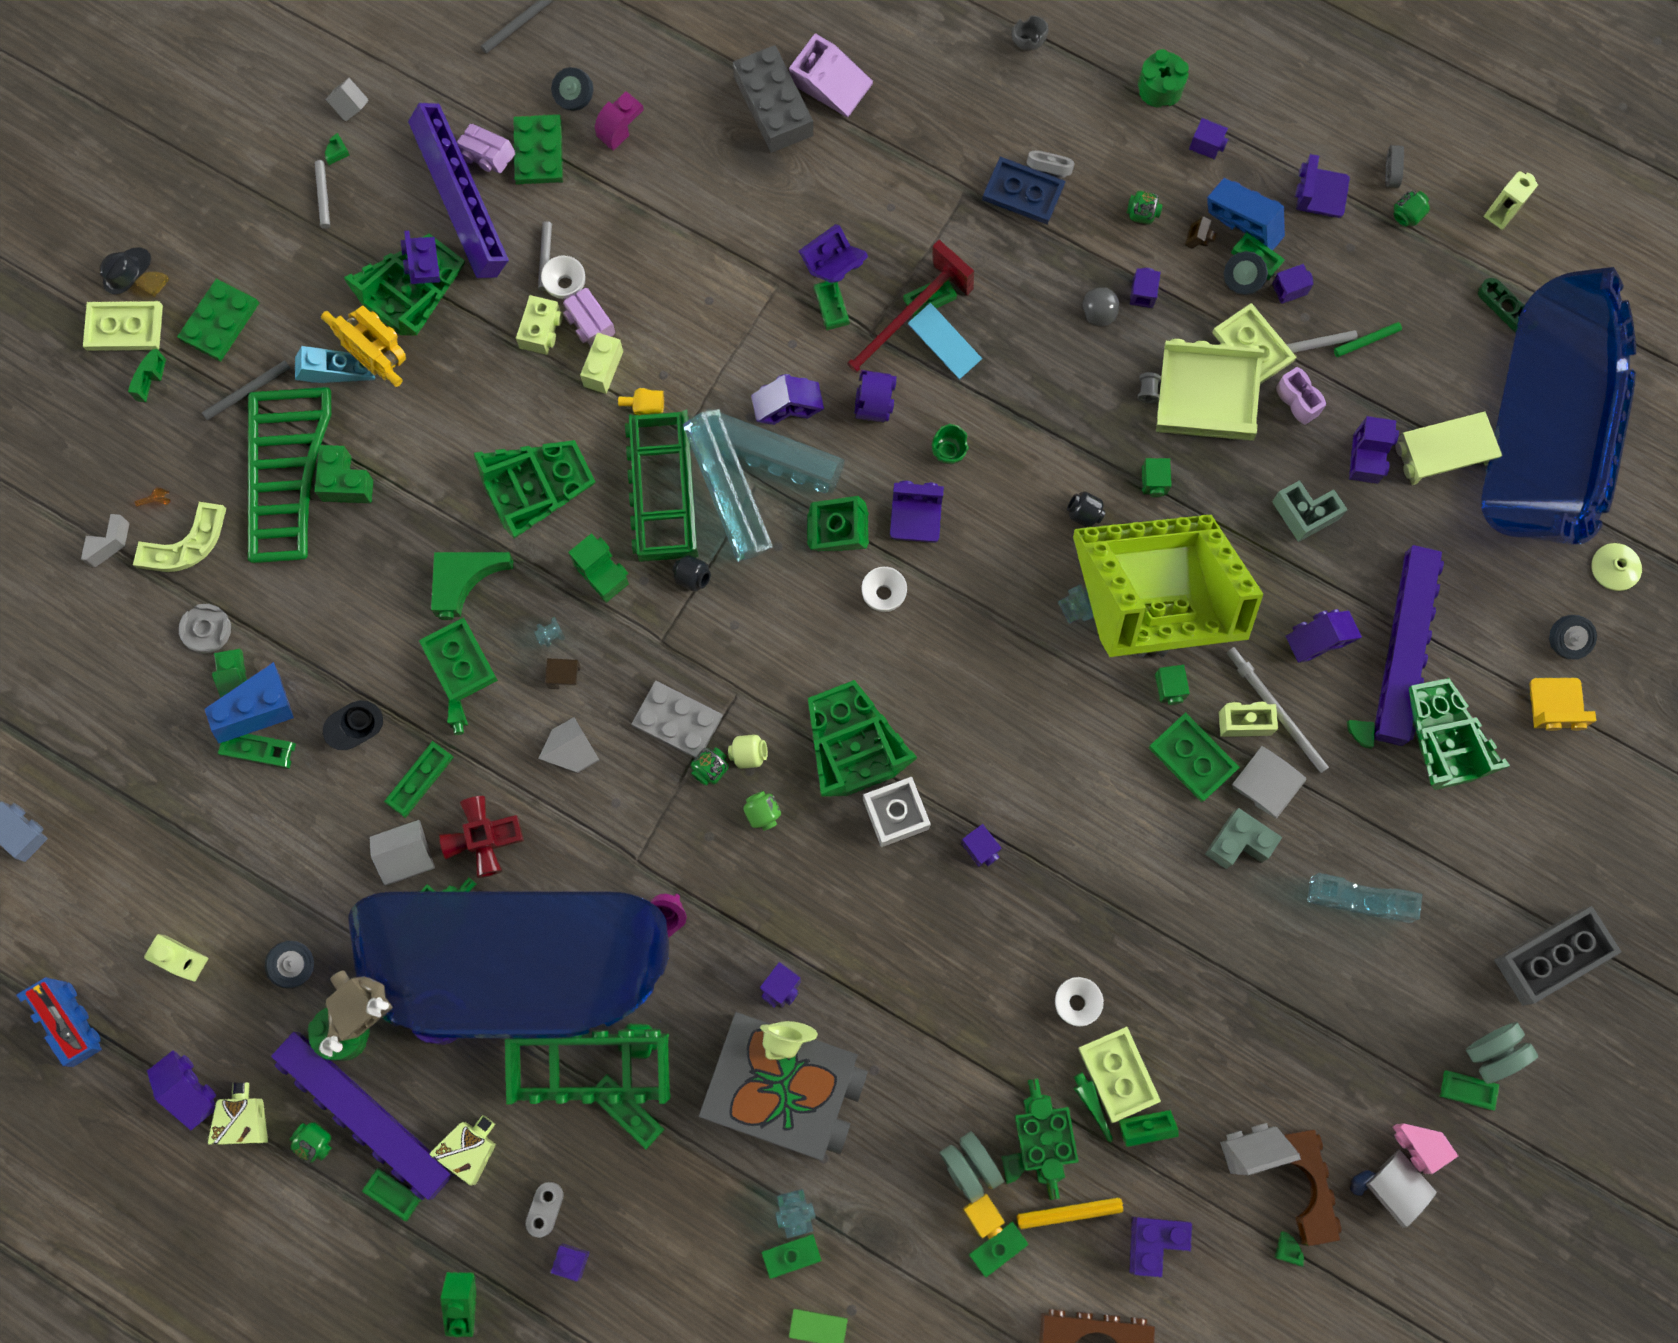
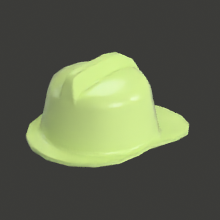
M786 1021L771 1025H761L760 1027L764 1031L763 1047L766 1049L765 1056L768 1059L793 1058L803 1042L816 1039L818 1035L812 1027L798 1022Z

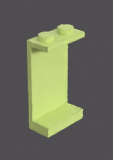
M1486 412L1404 432L1398 438L1395 445L1398 456L1402 457L1404 463V474L1407 479H1410L1412 485L1417 484L1424 477L1484 462L1485 466L1494 464L1502 456Z

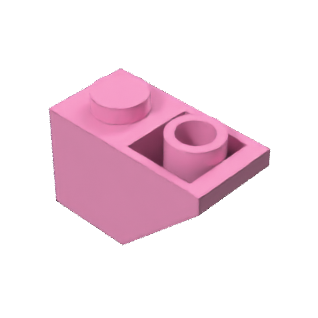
M1396 1124L1393 1126L1396 1132V1140L1403 1148L1408 1149L1412 1155L1410 1158L1411 1162L1419 1172L1423 1171L1424 1174H1433L1458 1157L1442 1132L1408 1124Z

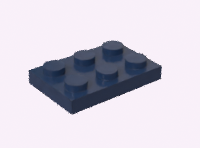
M1000 156L982 200L1048 225L1066 181Z

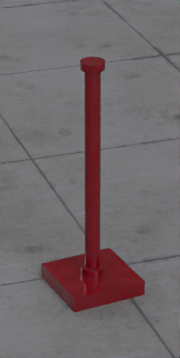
M940 239L933 245V266L941 274L856 358L850 359L847 362V365L855 373L861 370L860 366L948 279L966 295L974 289V270Z

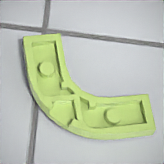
M199 502L193 527L182 541L171 545L139 541L133 565L141 569L174 572L187 569L199 563L211 552L218 541L226 508L223 505Z

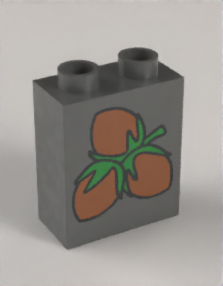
M735 1012L699 1117L822 1161L826 1150L840 1155L851 1124L837 1119L843 1098L858 1102L868 1073L867 1070L854 1066L858 1054L813 1039L803 1042L793 1058L768 1059L765 1056L766 1049L763 1047L764 1031L760 1027L761 1025L771 1024Z

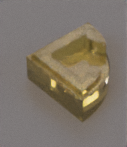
M146 272L134 283L155 297L170 279L167 275L160 272Z

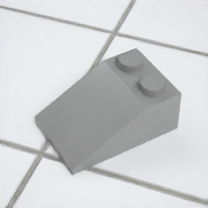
M1267 1123L1251 1127L1253 1132L1243 1135L1242 1131L1227 1134V1140L1220 1142L1230 1174L1251 1175L1301 1159L1299 1153L1277 1127H1268Z

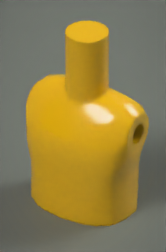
M638 388L635 390L633 397H618V406L632 407L636 415L661 414L664 410V391Z

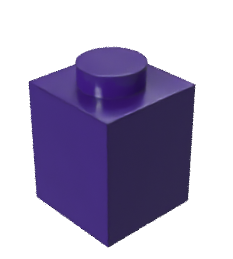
M1202 118L1189 149L1215 159L1218 151L1223 152L1226 147L1228 138H1225L1228 128Z
M1304 264L1277 273L1272 285L1281 304L1308 295L1313 286V277L1310 271L1306 270Z
M1151 268L1136 269L1129 305L1147 308L1154 307L1158 295L1161 272L1154 271Z
M983 824L961 841V845L978 867H981L983 864H986L988 867L1000 858L998 853L1002 848Z
M567 1244L560 1245L551 1273L579 1281L582 1278L590 1252Z

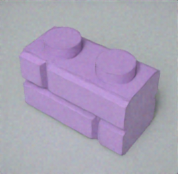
M470 124L465 130V134H462L457 141L464 160L470 164L473 161L478 163L487 172L493 170L502 173L507 166V162H510L515 155L509 140L474 124Z
M584 288L576 293L575 296L573 295L563 302L565 308L563 315L570 325L573 323L578 328L576 334L582 343L587 341L590 347H592L597 332L610 337L615 334L613 323L588 288Z

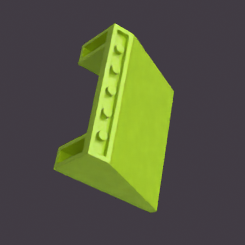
M1212 515L1087 527L1074 530L1073 539L1099 638L1109 657L1249 640L1263 592Z

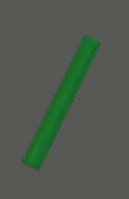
M1396 322L1335 348L1334 354L1337 358L1402 331V326L1399 322Z

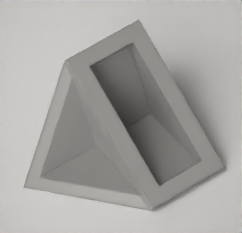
M575 717L552 729L538 758L577 773L599 761Z

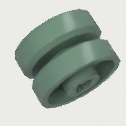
M1518 1022L1502 1026L1466 1048V1052L1473 1062L1480 1063L1486 1061L1479 1069V1073L1486 1084L1499 1081L1518 1072L1539 1057L1531 1043L1518 1044L1525 1036Z
M970 1131L960 1138V1146L965 1153L964 1157L953 1145H949L940 1151V1155L958 1188L964 1192L973 1204L984 1196V1190L978 1181L979 1178L991 1190L1004 1183V1180L985 1148L974 1133Z

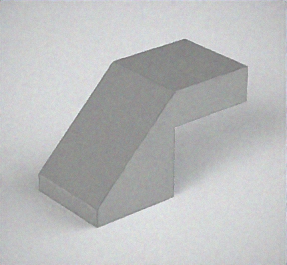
M110 514L106 538L86 536L81 560L90 567H97L125 547L129 522L121 515Z

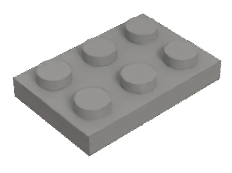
M655 681L631 725L696 758L701 750L707 747L723 714Z

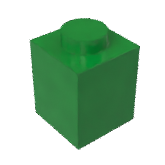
M1146 458L1142 465L1143 494L1155 498L1167 495L1171 488L1170 458Z
M1185 665L1161 667L1155 673L1160 703L1168 702V705L1183 703V700L1190 694Z

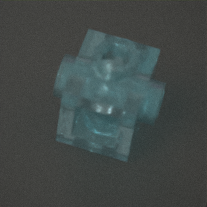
M1081 584L1068 590L1069 596L1058 601L1068 623H1072L1080 618L1085 622L1094 617L1087 588H1083Z
M803 1189L778 1195L777 1200L780 1211L775 1212L779 1229L784 1227L787 1238L813 1232L811 1220L816 1219L812 1202H806Z

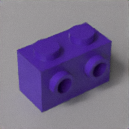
M779 962L760 987L763 993L762 999L774 1008L777 1004L780 1007H783L785 1003L790 1006L799 994L797 987L801 983V978Z

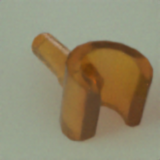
M156 487L150 496L136 500L135 505L138 507L150 502L168 505L171 500L164 496L170 493V491Z

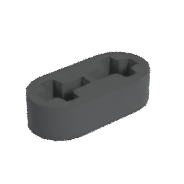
M1390 145L1386 156L1385 185L1389 188H1400L1403 179L1404 147Z

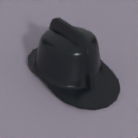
M137 247L125 252L107 255L100 265V275L103 277L104 289L114 295L127 291L150 266V253L144 248Z
M358 700L344 706L326 719L322 732L325 742L336 750L355 748L379 733L383 726L382 712L376 704L365 700Z

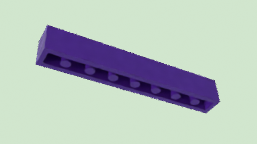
M419 103L408 123L476 278H496L509 259L440 104Z
M1412 545L1405 552L1374 726V740L1403 746L1412 740L1415 735L1416 728L1413 725L1414 719L1409 687L1424 683L1421 673L1428 660V654H1425L1426 645L1430 643L1432 631L1429 630V626L1435 617L1436 607H1433V603L1440 590V584H1437V580L1444 566V561H1441V551Z
M293 1031L271 1056L276 1061L275 1067L285 1075L290 1073L296 1079L294 1084L305 1093L309 1091L315 1096L313 1101L323 1110L328 1108L334 1114L333 1120L341 1127L345 1128L348 1126L354 1132L352 1137L362 1146L367 1144L374 1150L371 1153L373 1157L380 1163L384 1164L387 1162L394 1168L391 1173L402 1182L406 1179L413 1186L411 1191L421 1200H424V1198L427 1200L434 1199L454 1176L455 1173L429 1155L431 1151L337 1065L331 1060L319 1056L311 1047L309 1040L301 1033Z

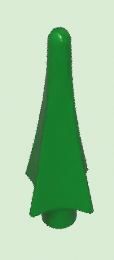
M449 700L447 723L450 724V728H453L454 735L464 734L463 726L468 725L461 700L454 704Z
M1083 1072L1073 1076L1077 1083V1086L1073 1089L1098 1123L1107 1141L1112 1142L1113 1137L1102 1113L1093 1081L1086 1080Z

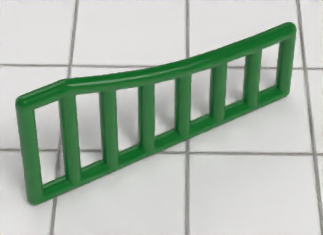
M328 387L251 392L248 395V561L250 563L304 560L308 557V514L311 483L319 453V445L322 443L331 417V390ZM321 397V410L258 414V401ZM319 420L315 433L258 437V424ZM311 443L307 457L258 460V447ZM304 467L302 480L258 483V470ZM300 490L299 503L258 506V493ZM298 513V527L258 529V516ZM297 537V550L258 553V539Z

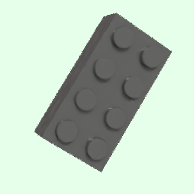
M776 45L733 61L734 79L771 153L813 136V119Z
M1590 906L1569 915L1495 958L1494 961L1522 1006L1535 1004L1620 954L1621 950L1594 908Z

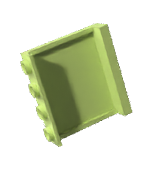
M1182 339L1166 341L1156 432L1254 441L1258 425L1256 420L1264 349H1259L1255 345L1235 347L1231 343L1211 345L1206 341H1196L1195 343H1188Z

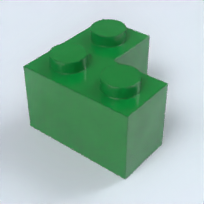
M319 445L315 493L322 502L371 503L374 480L367 470L350 469L352 456L345 446Z
M591 533L568 553L575 569L607 603L629 585L626 577L628 572L620 563L616 565L610 559L612 554L607 543L601 537L596 539Z

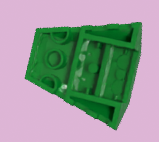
M427 234V235H425V236H423V237H433V236L430 235V234ZM435 238L440 282L411 284L410 274L405 275L403 260H408L407 255H402V251L394 255L390 253L384 256L383 260L372 266L370 263L363 267L361 272L345 276L344 280L361 304L370 312H375L380 320L399 335L417 336L464 266L465 260Z
M575 440L542 444L541 447L531 448L530 446H523L516 450L506 451L505 449H499L492 453H474L481 480L503 528L514 539L595 484L593 475Z
M1450 678L1409 687L1418 742L1429 780L1434 790L1472 782L1510 766L1506 759L1501 760L1495 749L1497 746L1493 740H1487L1480 730L1482 725L1477 717L1472 718L1466 710L1469 706Z
M855 680L808 698L821 796H848L894 778L917 759V756L912 750H909L904 740L892 729L883 714H880L874 703Z

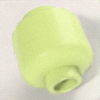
M758 735L737 736L733 740L732 745L728 747L730 761H734L735 765L740 769L760 767L763 760L767 759L766 742L761 740Z

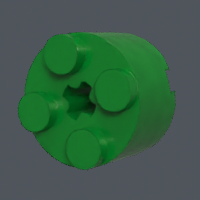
M1160 49L1150 55L1142 66L1138 80L1141 99L1148 105L1156 108L1176 104L1183 94L1188 79V63L1178 55L1165 49Z
M328 1008L321 1010L308 1025L309 1042L313 1050L319 1056L335 1061H348L360 1055L366 1047L370 1032L368 1028L358 1038L340 1040L339 1043L342 1044V1050L340 1052L332 1051V1056L329 1057L320 1052L321 1042L327 1038L329 1030Z

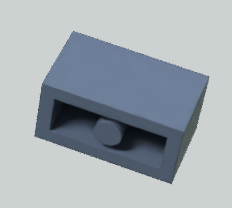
M1 801L0 845L15 859L26 862L48 838L41 833L44 830L41 825L32 819L28 821L23 816L26 812L15 803L9 805Z

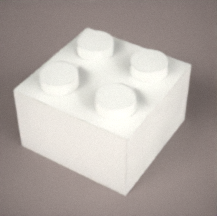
M912 777L863 794V802L881 847L929 830L931 824Z

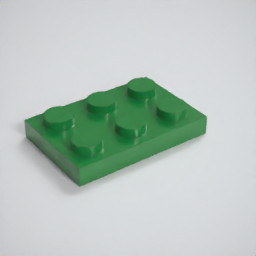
M560 115L514 117L516 185L563 182L562 122Z
M215 279L177 338L181 342L221 362L260 303L256 298Z
M464 617L419 640L452 704L498 681Z
M1186 712L1148 747L1201 803L1240 768Z

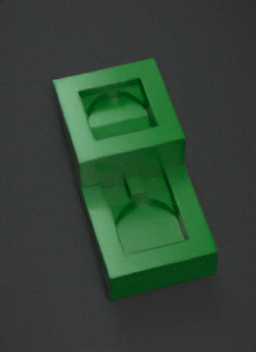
M152 349L146 355L130 383L128 392L138 402L147 401L151 380L161 381L166 358L158 349Z

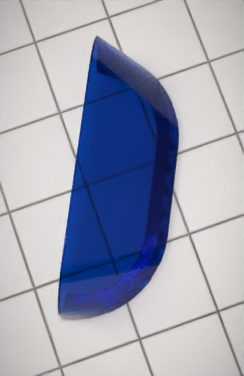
M1614 267L1576 271L1560 275L1548 281L1534 292L1520 314L1495 430V438L1502 456L1489 460L1481 497L1482 512L1486 521L1501 534L1568 545L1584 544L1593 539L1602 528V520H1599L1601 514L1609 513L1621 464L1636 380V371L1630 370V356L1636 355L1633 316L1629 301H1622L1620 291L1623 290L1624 285Z
M382 892L367 896L358 901L351 908L348 916L356 978L365 976L383 984L385 998L393 1007L382 1018L395 1027L400 1024L411 1028L414 1034L434 1038H565L588 1034L589 1028L597 1027L604 1023L607 1027L611 1026L634 1012L652 994L655 983L664 974L670 950L667 921L661 910L644 898L622 892Z

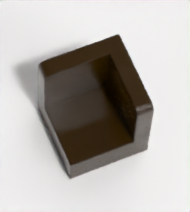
M547 658L545 684L548 689H559V685H576L577 671H580L581 666L579 661Z

